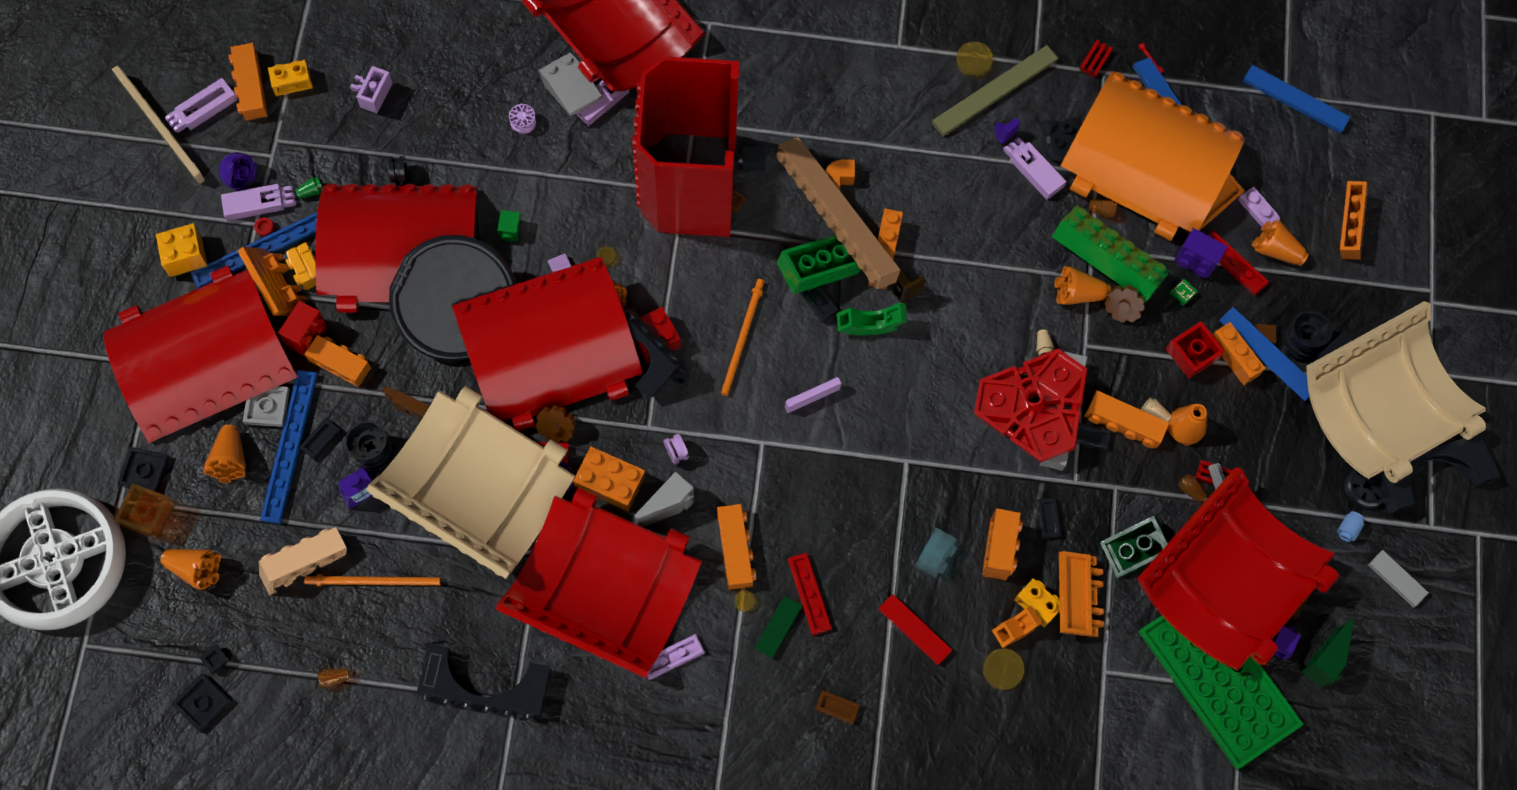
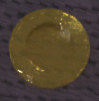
M604 246L597 251V258L602 257L605 265L611 266L616 260V253L613 248Z
M749 591L738 592L734 599L735 607L741 612L750 611L755 603V598Z

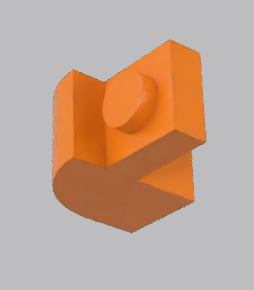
M837 160L827 167L826 174L839 191L840 185H854L855 160Z
M1030 606L1015 617L1001 623L992 632L1002 648L1034 631L1042 622L1033 607Z

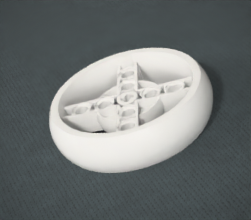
M46 489L22 496L1 510L0 553L11 532L25 519H27L32 535L23 545L18 559L0 565V615L25 628L56 630L75 625L87 619L107 603L121 580L126 560V548L123 533L118 522L102 503L78 491ZM68 506L81 509L96 519L101 527L75 537L65 530L55 529L49 508ZM44 518L43 523L37 526V522ZM49 537V541L43 544V540ZM95 540V544L92 547H88L89 542ZM75 547L74 553L68 555L69 550ZM106 551L105 563L99 578L93 587L82 598L77 600L72 581L80 573L84 559ZM35 563L34 568L28 571L29 565ZM14 570V575L8 578L9 573ZM61 573L60 579L54 581L55 576ZM29 581L36 587L49 590L55 611L49 613L25 611L11 603L4 595L3 590ZM67 592L66 597L60 600L61 594Z

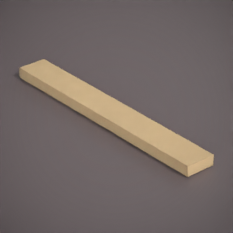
M119 66L114 67L112 71L197 183L199 185L203 183L205 179L195 164Z

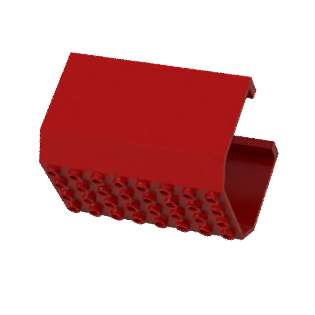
M663 56L642 72L641 81H637L638 97L635 103L636 117H634L635 135H633L632 140L637 207H640L641 215L658 233L730 237L733 163L737 134L739 61ZM667 134L728 138L725 166L657 162L649 154L650 148Z

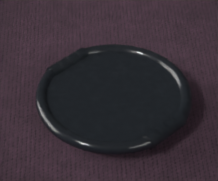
M463 235L438 236L422 242L405 254L389 287L390 312L401 336L418 352L440 361H468L470 359L452 305L516 285V280L508 263L488 244Z

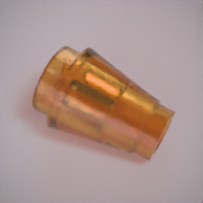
M1091 200L1088 211L1108 219L1109 217L1114 218L1117 203H1113L1110 200Z
M1190 474L1185 475L1177 484L1180 487L1179 490L1198 503L1207 496L1196 478Z
M329 668L317 672L320 688L325 687L328 689L349 680L347 668Z

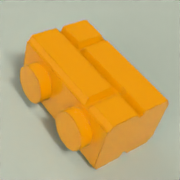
M305 242L297 246V248H292L286 252L288 256L286 263L290 270H295L296 274L293 277L297 285H302L304 290H308L316 285L315 257L308 243Z

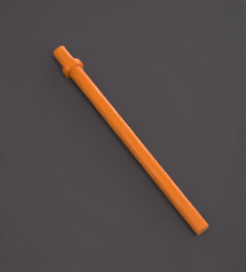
M757 279L755 288L751 291V301L721 391L723 396H728L759 298L763 295L762 288L765 281L762 279Z
M317 574V576H305L304 583L316 584L317 586H322V584L441 585V577L323 576L322 574Z

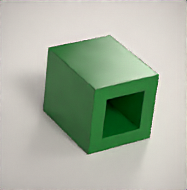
M501 210L497 229L499 239L507 242L518 241L522 223L520 212Z

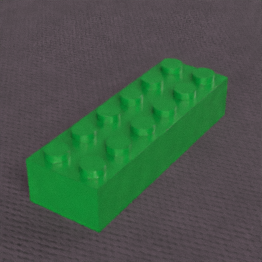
M1077 205L1060 222L1052 235V238L1123 288L1126 285L1137 288L1138 294L1144 296L1145 303L1170 272L1165 265L1151 258L1148 253L1141 251L1132 242L1121 237L1115 230L1110 229L1101 220L1094 218L1085 209Z

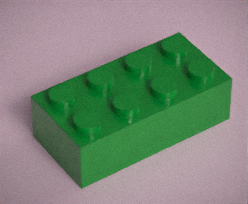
M836 235L783 250L777 261V265L793 294L857 275L861 271L857 262L848 254L847 249L837 239Z

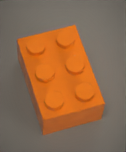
M590 447L573 483L576 489L579 487L598 495V499L629 512L646 475L645 470Z
M996 508L990 519L982 576L1006 581L1009 575H1012L1013 570H1016L1017 559L1014 556L1016 551L1019 550L1020 539H1017V536L1021 532L1023 520H1020L1019 512Z

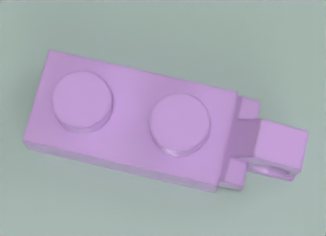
M1254 187L1238 198V201L1261 227L1267 221L1280 220L1276 211Z

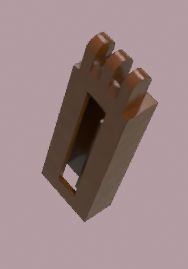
M386 386L383 388L386 398L393 403L392 405L396 410L419 421L423 419L430 407L391 387Z

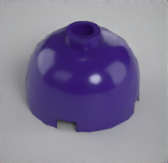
M240 152L227 154L219 165V177L222 183L236 191L247 190V184L249 181L253 183L257 174L256 162H253V157Z

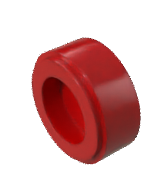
M263 217L255 222L254 229L258 236L265 237L274 233L275 226L271 219Z

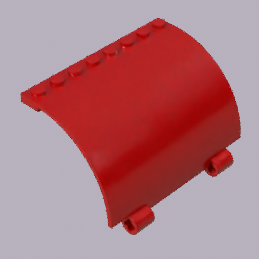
M522 0L524 6L534 17L544 14L582 59L578 69L590 83L601 78L609 89L615 92L637 88V81H641L642 72L663 56L683 58L706 34L678 0Z
M327 184L323 186L316 222L315 269L317 295H337V313H358V302H389V287L405 254L422 242L438 236L463 235L474 238L477 187L468 184L461 187H454L450 184L443 186H434L432 184L415 186L413 184H406L404 186H396L394 184H387L385 186H377L375 184H367L365 186H357L356 184H347L346 186Z
M602 257L452 305L488 413L501 421L511 418L515 430L518 432L535 427L532 417L538 415L545 407L550 409L554 405L563 407L607 392L610 401L627 396L629 393L624 380L643 374L621 303Z
M225 266L210 273L213 282L143 313L138 305L119 312L118 315L122 324L104 332L105 348L113 373L124 399L148 443L297 378V373L274 331L256 284L248 270L234 275L230 266Z
M1238 467L1233 469L1137 578L1155 608L1182 636L1204 653L1235 670H1238L1249 656L1257 663L1266 665L1278 651V646L1272 639L1315 588L1325 593L1339 578L1338 572L1327 565L1334 557V552L1305 540L1277 520L1256 498L1248 486L1249 481L1243 470Z
M580 487L577 489L572 503L554 496L545 523L523 569L509 591L497 603L496 610L646 678L661 654L679 618L702 563L701 560L684 553L690 536L671 528L667 537H663L595 506L598 495Z

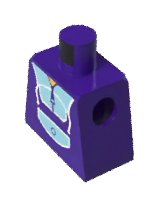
M365 468L357 470L338 482L339 493L349 510L372 496L366 489L375 479V476Z

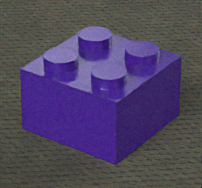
M1193 228L1174 261L1180 267L1187 268L1197 276L1208 279L1228 246Z

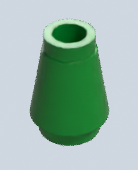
M319 176L316 178L312 177L296 188L295 192L299 199L319 195L322 192L324 183Z

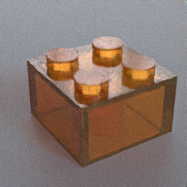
M132 483L114 521L121 527L158 540L176 503L168 496Z

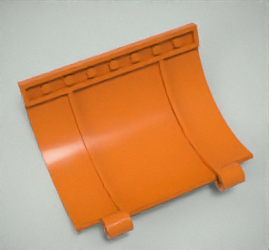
M1111 71L1068 150L1061 167L1077 174L1069 190L1085 198L1090 190H1093L1158 223L1153 233L1171 241L1179 226L1190 232L1193 228L1200 229L1239 155L1245 137L1238 131L1227 129L1222 123H1215L1209 120L1204 114L1193 112L1188 106H1181L1175 103L1172 98L1163 97L1157 91L1143 87L1138 81H1131L1125 78L1123 74Z

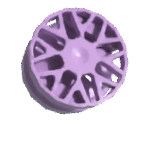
M518 104L510 110L509 119L511 128L514 131H517L519 134H526L535 128L536 118L531 106Z
M679 434L673 435L671 439L666 438L663 440L674 465L680 463L682 459H689L687 448Z

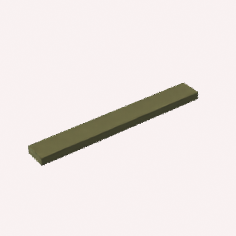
M1047 45L932 120V124L942 136H945L1057 62L1058 57Z

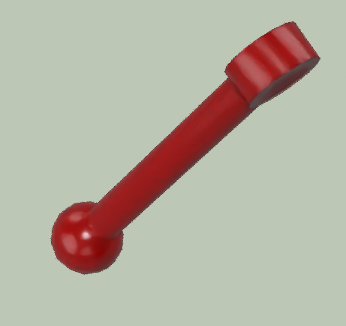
M1144 43L1139 44V49L1143 50V52L1148 58H1151L1159 72L1162 74L1163 68L1158 67L1156 62L1153 60V58L1147 51L1146 45Z

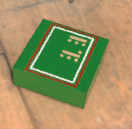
M1183 279L1171 290L1170 294L1184 306L1198 291Z

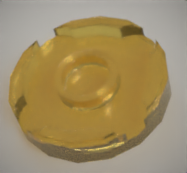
M979 42L964 44L959 48L956 56V64L959 70L968 76L969 74L974 75V77L986 74L993 62V54L985 44Z
M1009 649L992 651L986 657L983 664V674L986 681L992 687L999 690L1014 688L1024 675L1021 657Z

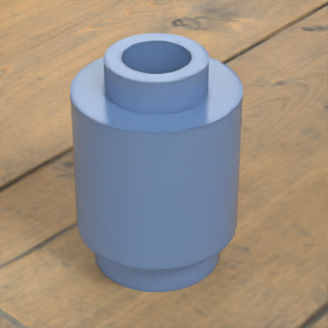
M1351 511L1345 516L1337 530L1339 537L1346 542L1355 541L1364 526L1365 518L1361 514Z

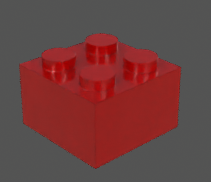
M299 301L278 334L287 348L305 356L306 351L316 336L322 337L325 334L327 324L320 311Z
M663 307L640 317L645 324L652 328L658 337L665 340L667 346L672 351L681 347L680 337ZM633 339L645 363H649L650 355L647 348L641 342Z
M1202 321L1171 340L1166 347V351L1188 379L1219 360L1225 353V350Z

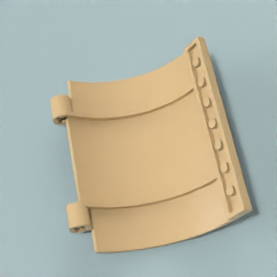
M1426 301L1307 365L1310 401L1322 430L1342 458L1368 479L1384 470L1387 479L1396 483L1413 472L1410 461L1458 433L1464 439L1469 440L1486 429L1484 420L1478 416L1485 412L1486 408L1472 400L1454 383L1438 359L1428 327V321L1431 320V304Z
M467 386L463 387L456 400L439 390L423 419L404 447L383 473L368 485L366 491L372 494L373 497L388 504L392 509L401 512L408 519L420 524L427 531L439 536L444 542L450 543L462 553L474 558L479 564L485 565L497 575L506 579L541 532L554 496L562 498L575 478V475L559 466L568 450L551 439L544 448L478 406L483 396Z

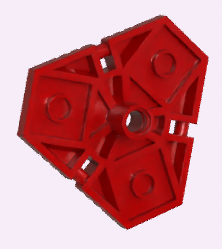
M1056 349L1023 362V367L1017 369L1016 366L982 378L979 382L974 414L1004 437L1008 436L1012 443L1016 444L1040 463L1075 450L1081 416L1079 407L1083 403L1087 368L1060 349ZM1027 374L1028 377L1024 379L1020 378V376ZM1036 398L1040 399L1037 403L1030 402L1031 400ZM1065 406H1070L1071 410L1065 409ZM1015 426L1018 427L1016 432L1012 430Z

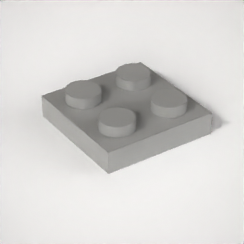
M277 386L246 400L243 423L245 425L283 427L290 389Z

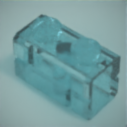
M935 528L915 566L933 577H937L939 573L943 574L948 566V563L945 562L948 555L953 557L957 546L954 545L957 539Z

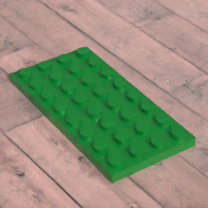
M1160 616L1138 631L1236 770L1304 725L1262 666L1251 656L1238 670H1235L1197 648L1182 636L1163 616Z

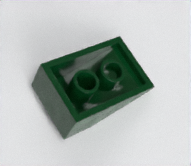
M1152 516L1101 541L1100 544L1116 577L1120 578L1148 567L1170 540L1159 518Z
M1351 619L1333 631L1301 670L1304 675L1320 688L1337 682L1344 674L1342 670L1347 663L1354 621Z

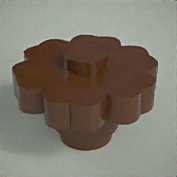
M1126 285L1124 288L1116 286L1110 290L1109 297L1106 298V311L1112 313V318L1121 323L1126 320L1134 322L1141 317L1142 310L1145 308V298L1143 295L1138 294L1139 291L1135 287Z
M554 405L551 409L545 407L539 412L536 428L538 433L545 436L547 441L551 439L556 443H559L561 440L568 442L573 437L576 421L574 416L569 414L565 408Z

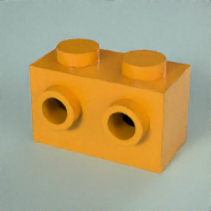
M296 60L283 65L277 64L268 68L272 89L276 96L313 88L309 68L305 60Z
M1032 579L1014 599L1023 609L1032 606L1040 618L1043 627L1060 611V599L1054 594L1051 595L1046 590V586L1039 580Z

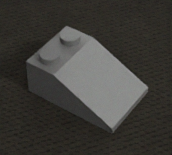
M571 52L543 67L539 72L547 90L566 112L573 116L601 100L602 95L594 83H590L579 71V61Z
M675 472L635 514V524L645 527L676 515L683 509L687 510L694 502L692 500L694 498L693 486Z

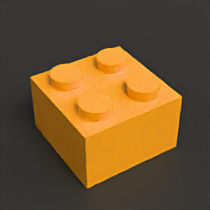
M194 223L156 234L161 265L169 277L207 267L202 236Z

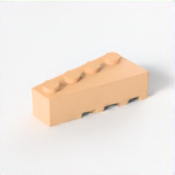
M336 527L333 529L327 528L322 530L317 536L312 538L310 536L306 537L294 546L287 545L278 553H269L259 560V576L269 595L276 593L275 588L284 585L287 587L293 583L292 581L297 576L305 577L311 574L316 569V566L319 565L322 568L345 556L347 547Z

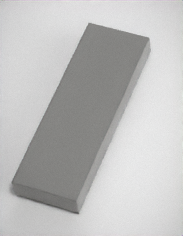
M1383 550L1368 564L1413 608L1429 593Z

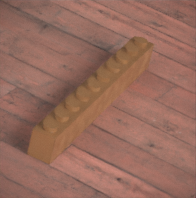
M797 137L779 143L776 155L778 161L783 164L787 173L792 176L797 186L806 195L808 201L814 205L818 214L823 217L827 226L832 229L837 239L847 249L848 254L854 258L858 267L866 274L868 280L876 289L896 283L900 273L899 267L800 138Z

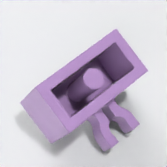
M372 66L365 80L359 75L355 76L356 82H360L362 85L351 84L350 87L351 90L358 92L356 98L360 108L378 113L393 82L388 71Z

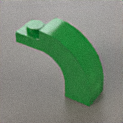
M901 302L878 311H861L850 307L837 313L838 331L851 335L884 334L898 330L899 325L907 322L906 304Z

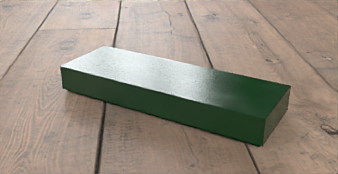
M784 595L754 649L773 659L802 605Z

